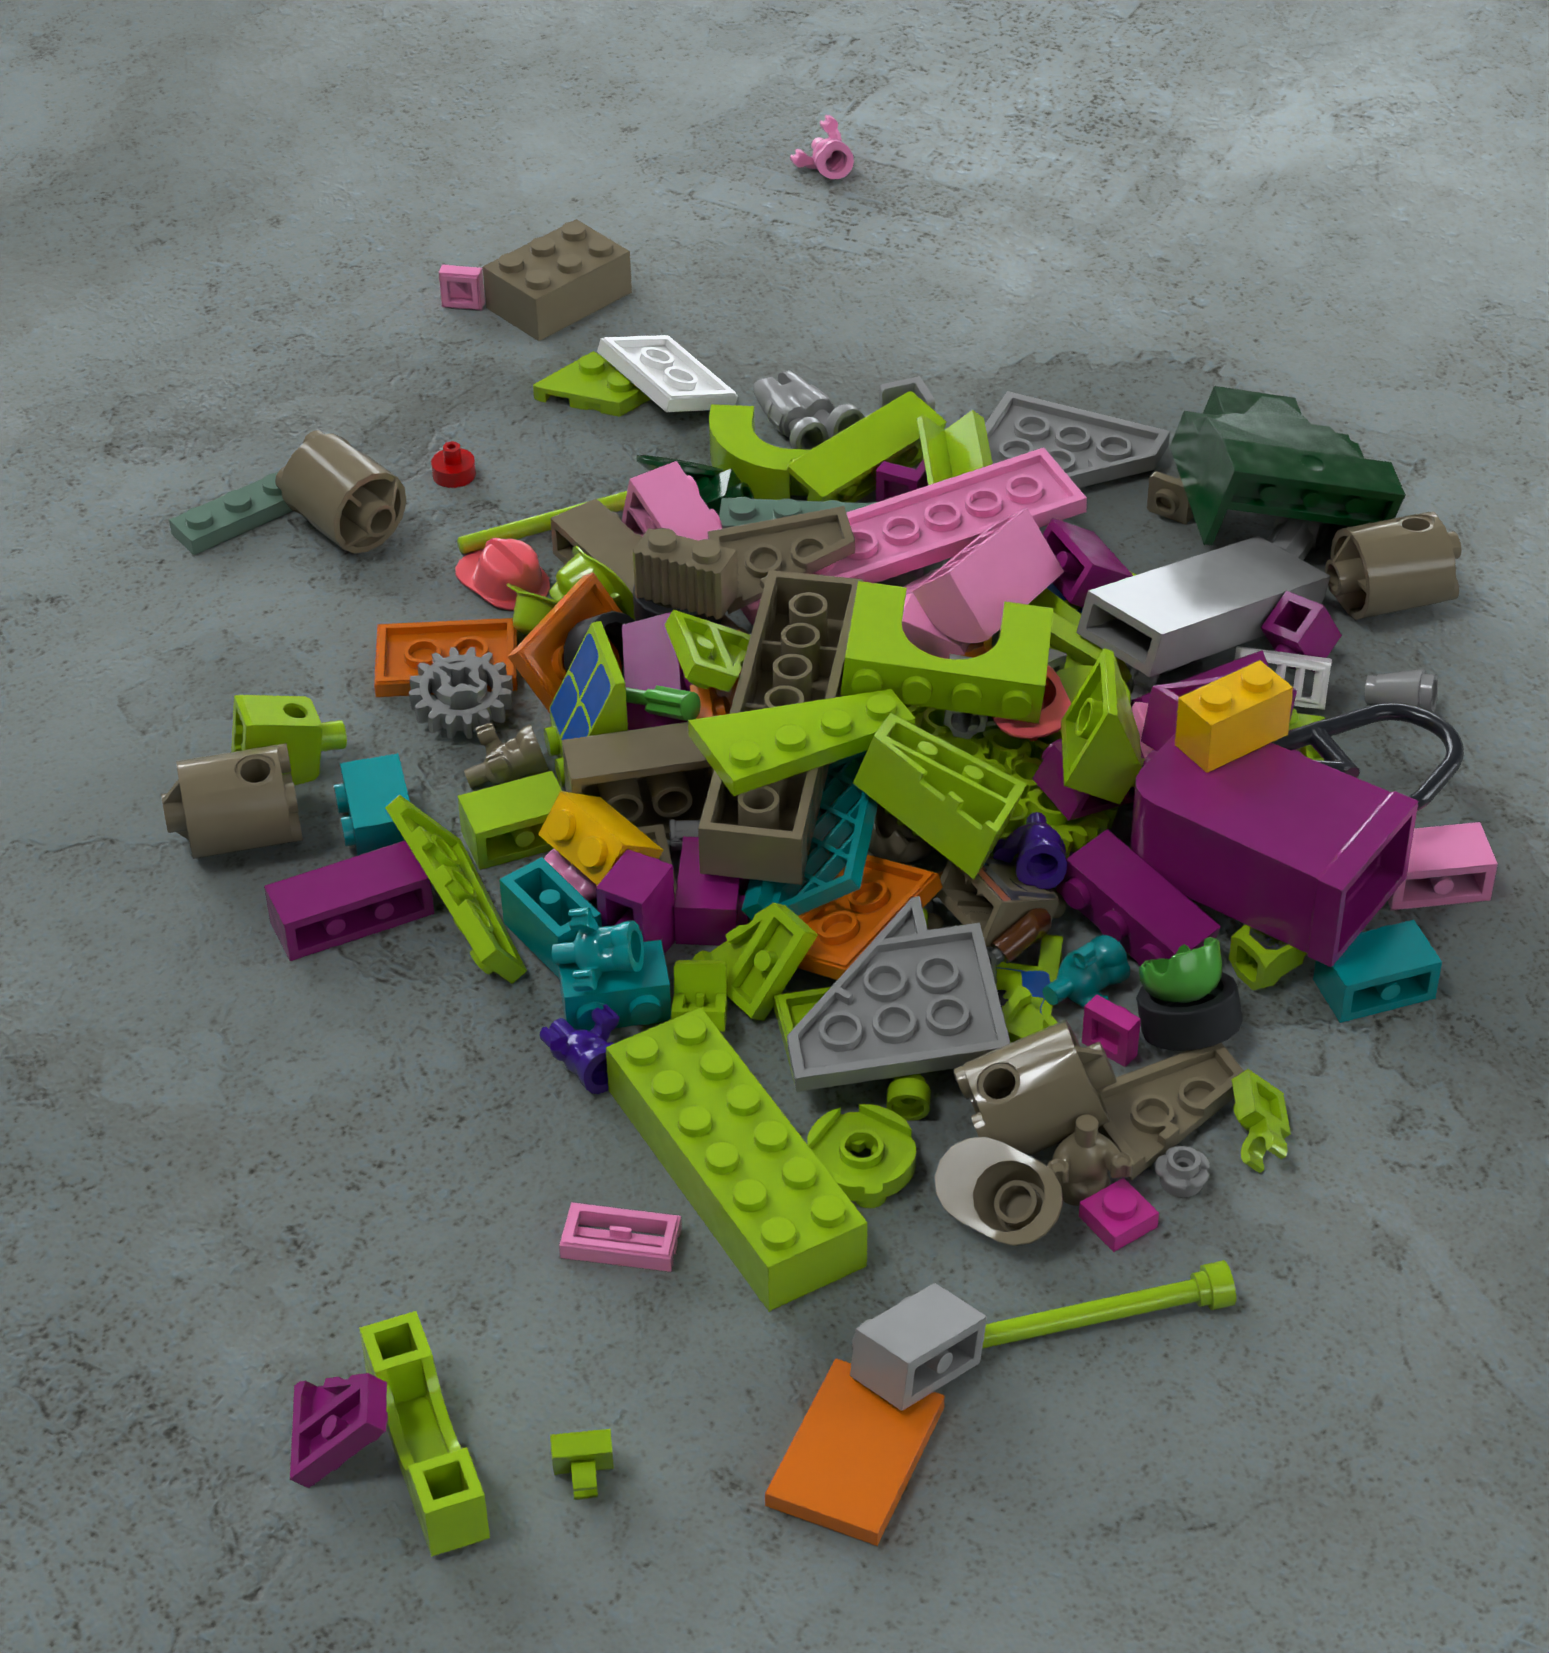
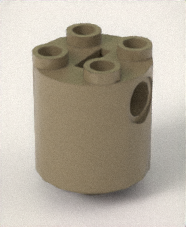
M314 430L304 438L303 444L292 454L286 466L278 471L275 479L276 486L282 492L283 500L291 510L306 517L313 527L342 549L352 553L368 552L382 545L395 532L402 520L407 502L405 487L397 476L368 455L353 448L345 438L334 433L324 434L320 430Z
M1424 512L1338 530L1332 540L1331 559L1327 560L1325 566V573L1331 576L1328 588L1348 615L1356 620L1457 599L1459 596V584L1456 578L1455 559L1460 558L1462 552L1459 536L1455 531L1447 532L1446 527L1435 512Z
M286 743L176 761L179 779L168 793L161 794L168 833L176 832L189 840L193 859L303 841Z
M1063 1020L964 1063L963 1066L954 1069L955 1077L966 1100L970 1098L976 1114L971 1116L978 1136L1001 1141L1028 1156L1059 1144L1074 1133L1076 1119L1081 1115L1088 1114L1094 1116L1098 1120V1127L1110 1122L1101 1093L1105 1087L1117 1083L1112 1066L1100 1041L1084 1048L1080 1047L1067 1020Z

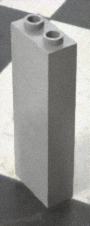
M1256 536L1089 590L1076 633L1102 649L1106 648L1114 651L1115 657L1151 677L1265 636L1261 626L1286 590L1322 604L1331 576L1264 538Z

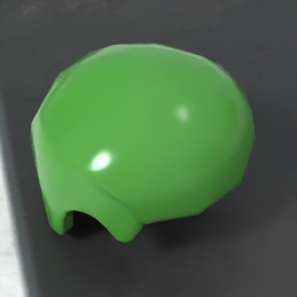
M1208 937L1205 939L1204 946L1191 950L1184 944L1179 947L1176 954L1170 959L1145 961L1139 967L1140 981L1144 989L1151 996L1163 1001L1187 1003L1201 999L1217 987L1222 976L1219 940Z

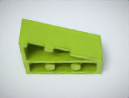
M892 713L889 714L874 735L853 782L854 785L973 879L976 878L1004 833L1027 786L1026 783Z

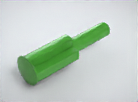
M656 685L654 690L647 689L646 691L625 687L626 702L645 705V710L649 714L688 721L696 719L700 712L701 701L695 692Z

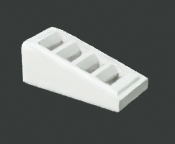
M1237 646L1235 660L1262 649ZM1263 650L1267 663L1277 664L1276 673L1284 680L1286 667L1296 668L1293 688L1297 690L1294 706L1325 710L1332 659ZM1306 669L1315 671L1312 694L1302 693Z

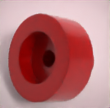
M450 441L445 443L443 450L437 452L431 459L433 480L442 487H463L471 483L476 477L474 455L470 451L460 448V444Z

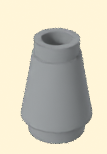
M1425 669L1367 676L1365 684L1366 703H1400L1416 706L1429 712L1435 711L1438 695V678L1436 674H1426Z

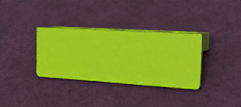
M908 391L789 462L787 471L809 490L807 501L825 502L836 500L839 502L855 503L876 490V470L883 461L909 468L922 462L924 457L917 418L925 415L944 430L947 421L914 392Z
M971 410L945 430L925 415L917 418L928 485L993 464L984 418L974 410Z

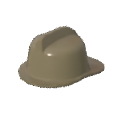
M988 1137L967 1138L951 1146L940 1159L935 1174L936 1194L943 1208L961 1223L989 1238L1012 1246L1031 1244L1045 1236L1058 1221L1063 1205L1062 1186L1051 1169L1023 1152Z

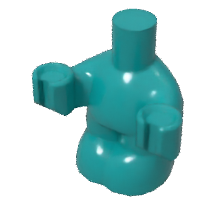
M591 908L569 910L568 916H571L569 927L571 930L579 931L574 942L553 944L552 959L555 965L576 963L579 970H575L572 973V977L576 980V983L573 984L575 991L595 990L602 972L616 970L638 972L642 969L644 963V941L639 925L635 921L631 920L621 922L615 926L599 927L597 921L593 918Z
M1100 935L1079 949L1068 953L1060 965L1057 979L1046 985L1042 990L1046 1001L1051 1005H1056L1065 998H1068L1084 1007L1096 994L1109 1001L1108 996L1102 995L1099 991L1108 985L1121 983L1130 977V966L1123 946L1111 936Z

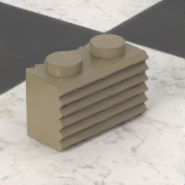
M648 528L633 549L635 596L637 599L644 597L646 601L653 600L654 603L661 602L663 606L670 604L672 608L679 606L680 610L696 611L698 615L705 613L707 617L722 618L737 597L739 591L737 588L739 583L737 581L739 575L737 573L739 567L737 566L738 551L722 547L718 542L711 539L698 541L678 536L671 529L658 528L654 530Z

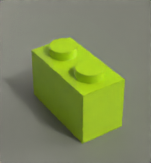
M553 771L457 796L461 833L479 870L548 852L553 849L551 845L538 835L560 791H562Z

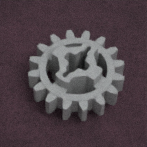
M452 647L449 651V657L446 658L435 652L432 654L433 664L428 665L420 662L417 665L419 676L410 677L411 710H415L416 721L419 724L428 721L429 732L432 734L441 728L446 729L448 739H452L457 731H464L467 739L473 738V729L490 723L491 720L503 723L505 721V710L512 709L513 707L512 676L507 675L506 664L504 662L494 664L493 654L490 652L484 654L481 658L476 657L474 647H470L466 655H459L457 649ZM487 684L492 689L491 693L487 691ZM431 693L435 694L436 701L431 698Z

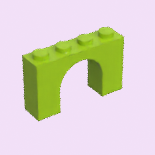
M858 581L845 654L841 695L848 696L892 689L903 704L1039 723L1046 685L1053 608L1004 601L998 642L991 650L969 659H945L920 650L906 637L902 628L906 587Z

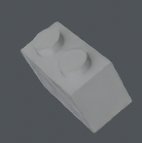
M933 1283L913 1296L904 1298L899 1304L875 1318L866 1320L856 1328L852 1340L853 1354L850 1376L903 1411L980 1363L987 1316L941 1286Z

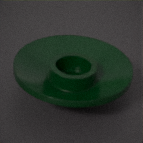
M637 455L636 461L649 471L677 461L687 476L690 475L694 480L701 477L711 478L724 472L723 469L671 458Z

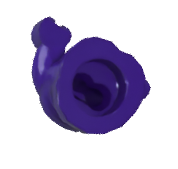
M1039 812L1030 814L1026 819V824L1015 829L1006 839H999L992 850L994 859L1011 863L1014 856L1018 854L1016 876L1019 881L1026 885L1035 886L1039 889H1051L1056 887L1066 874V846L1059 833L1047 824L1046 817Z
M607 1004L603 1005V1009L597 1007L593 1010L591 1016L595 1026L590 1031L584 1029L575 1030L564 1018H559L550 1025L549 1029L543 1027L539 1034L540 1039L550 1048L553 1057L558 1061L564 1062L566 1068L576 1074L580 1083L592 1094H601L609 1091L606 1047L615 1043H608L607 1040L610 1032L617 1027L620 1018Z

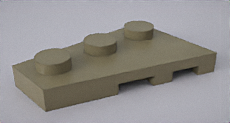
M844 506L707 531L708 539L718 542L722 547L738 551L737 566L739 567L737 573L739 575L737 581L739 583L737 588L739 591L737 597L727 610L728 614L761 599L769 570L813 574L855 553V539Z
M1219 1043L1208 1048L1186 1051L1116 1077L1117 1083L1105 1087L1101 1093L1110 1122L1099 1126L1098 1133L1110 1139L1120 1152H1125L1132 1156L1133 1173L1131 1177H1128L1132 1181L1152 1165L1159 1156L1164 1155L1169 1148L1177 1145L1234 1099L1231 1079L1244 1072V1070L1225 1046Z

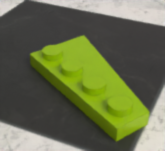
M887 689L688 720V734L731 794L736 796L868 750L874 735L890 713L915 725L916 718L894 691Z
M399 795L385 809L448 908L456 926L464 934L472 947L470 951L472 959L486 974L491 975L495 972L513 984L527 972V969L462 841Z

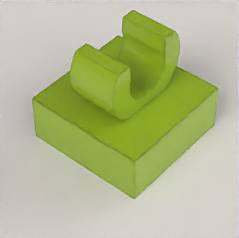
M611 1429L551 1434L550 1442L554 1475L572 1473L574 1500L598 1497L596 1471L614 1469Z

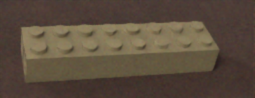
M768 571L730 714L843 696L841 695L846 648L858 581H863V579ZM830 763L736 796L731 794L714 771L698 827L700 873L802 885Z

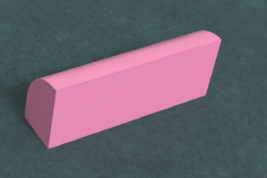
M1025 508L990 526L912 592L931 623L940 632L956 641L979 643L990 639L1000 630L1004 601L1028 605L1064 571L1029 510Z

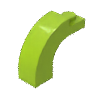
M711 404L709 438L710 459L713 467L723 469L724 471L732 468L740 481L749 485L755 499L781 500L791 499V495L808 496L809 490L787 471V466L789 462L809 450L780 448L761 440L755 434L754 406Z

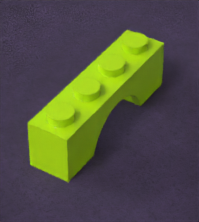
M417 1311L360 1327L359 1331L366 1372L387 1382L386 1411L388 1413V1422L386 1429L431 1557L489 1539L490 1532L485 1494L467 1447L461 1448L452 1427L441 1392L433 1354Z

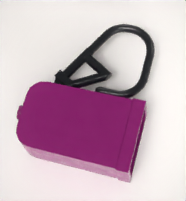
M1381 703L1289 730L1287 736L1206 773L1175 746L1174 734L1159 751L1152 750L1148 754L1136 777L1130 849L1185 896L1306 952L1308 957L1332 967L1407 878L1417 811L1427 806L1458 771L1464 757L1463 742L1451 724L1432 712L1407 704ZM1379 721H1403L1434 733L1443 742L1446 748V755L1420 788L1413 794L1406 796L1396 791L1389 792L1358 779L1360 769L1331 737ZM1312 745L1324 760H1312L1292 750Z

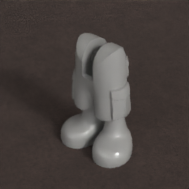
M791 370L779 373L777 380L769 376L754 383V395L761 405V410L766 413L769 421L781 435L785 434L789 437L792 449L811 450L864 418L863 413L854 405L843 404L834 409L827 395L816 386L809 385Z

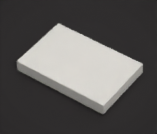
M668 335L604 337L600 339L597 352L665 412L710 410L711 404H736L738 395Z

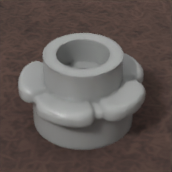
M1188 1146L1169 1148L1165 1156H1159L1155 1163V1171L1160 1176L1159 1180L1162 1188L1167 1193L1176 1197L1196 1195L1209 1179L1207 1170L1210 1168V1163L1207 1157L1200 1151H1196Z

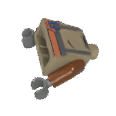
M989 856L976 878L973 879L948 859L944 871L938 873L943 888L924 908L928 913H935L933 899L938 897L963 925L980 922L986 947L993 948V950L987 952L995 984H997L996 966L1002 961L1007 964L1010 963L1030 945L1039 943L1042 937L1049 932L1052 918H1060L1065 912L1066 901L1056 891V888L1039 889L1019 881L1016 876L1017 860L1007 863Z

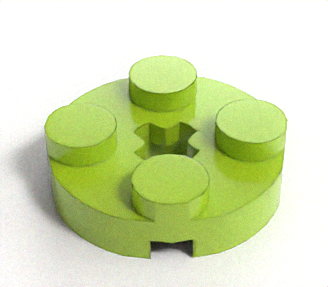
M859 1104V1112H848L842 1115L841 1108L831 1110L814 1123L807 1137V1145L851 1201H855L863 1208H876L884 1204L888 1196L894 1195L909 1183L916 1169V1144L912 1139V1129L900 1115L881 1106ZM864 1148L871 1149V1156L859 1158L852 1156V1153L849 1151L861 1152Z

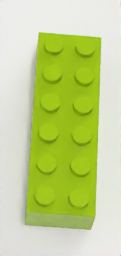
M701 1007L606 1047L609 1092L768 1312L867 1267L868 1222Z

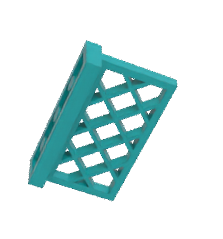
M867 750L840 759L829 766L818 817L821 814L823 815L816 821L809 853L813 848L815 849L808 856L802 885L749 879L742 911L751 920H753L755 914L772 903L786 905L798 916L860 889L878 807L876 801L853 784V779L858 773ZM838 797V799L831 806H829ZM861 797V799L857 802V804H856L847 814H845V813L855 804V802ZM837 822H839V823L835 826V828L823 839V841H821L822 838L833 828V826H834ZM853 832V834L848 838V840L839 849H837L843 843V841ZM831 856V858L826 862V864L815 874V876H813V874ZM846 866L844 875L834 879L838 875V873ZM805 883H807V884L804 886V888L798 893V891L800 890V888H801Z

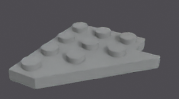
M1009 391L1006 392L985 423L993 464L1044 447L1078 488L1154 470L1168 448L1170 431Z
M920 896L912 897L787 1035L788 1052L796 1092L958 1068L970 1060L1010 1044L980 922L928 930Z

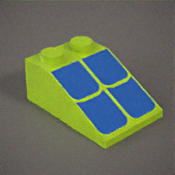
M601 621L591 623L550 705L551 727L544 728L547 752L549 756L557 755L558 759H555V769L561 788L565 787L562 740L628 731L625 681Z

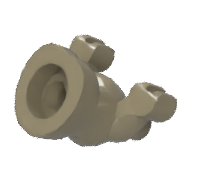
M487 723L475 728L481 745L485 746L486 757L483 763L464 770L470 788L488 781L501 784L522 779L528 774H541L549 771L531 724L520 729L516 738L510 739L505 743H502L498 737L493 723Z
M1085 1114L1076 1119L1075 1132L1058 1145L1047 1167L1055 1173L1062 1186L1063 1201L1070 1205L1079 1206L1081 1201L1110 1185L1108 1170L1110 1171L1111 1178L1131 1177L1133 1173V1158L1128 1153L1120 1152L1110 1139L1098 1133V1120L1092 1115Z

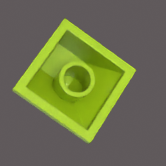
M1104 648L1061 720L1064 786L1121 804L1131 787L1135 788L1136 777L1145 759L1141 758L1139 731L1114 651Z

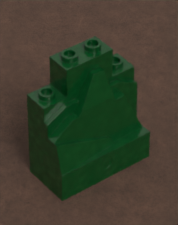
M1214 386L1203 413L1183 412L1170 444L1175 464L1204 545H1213L1227 510L1345 525L1349 528L1394 519L1406 496L1392 462L1366 459L1362 454L1359 444L1351 441L1348 434L1336 433L1329 426L1311 424L1302 416L1294 397Z

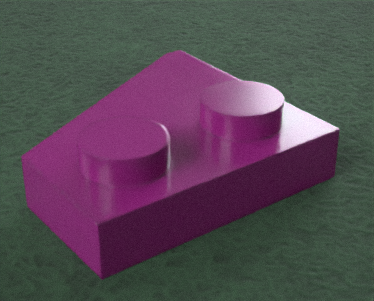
M369 1373L351 1375L346 1380L341 1377L326 1378L323 1386H316L308 1381H300L294 1385L290 1480L310 1488L330 1472L337 1470L345 1461L368 1444L375 1442L386 1432L388 1413L386 1411L387 1382Z

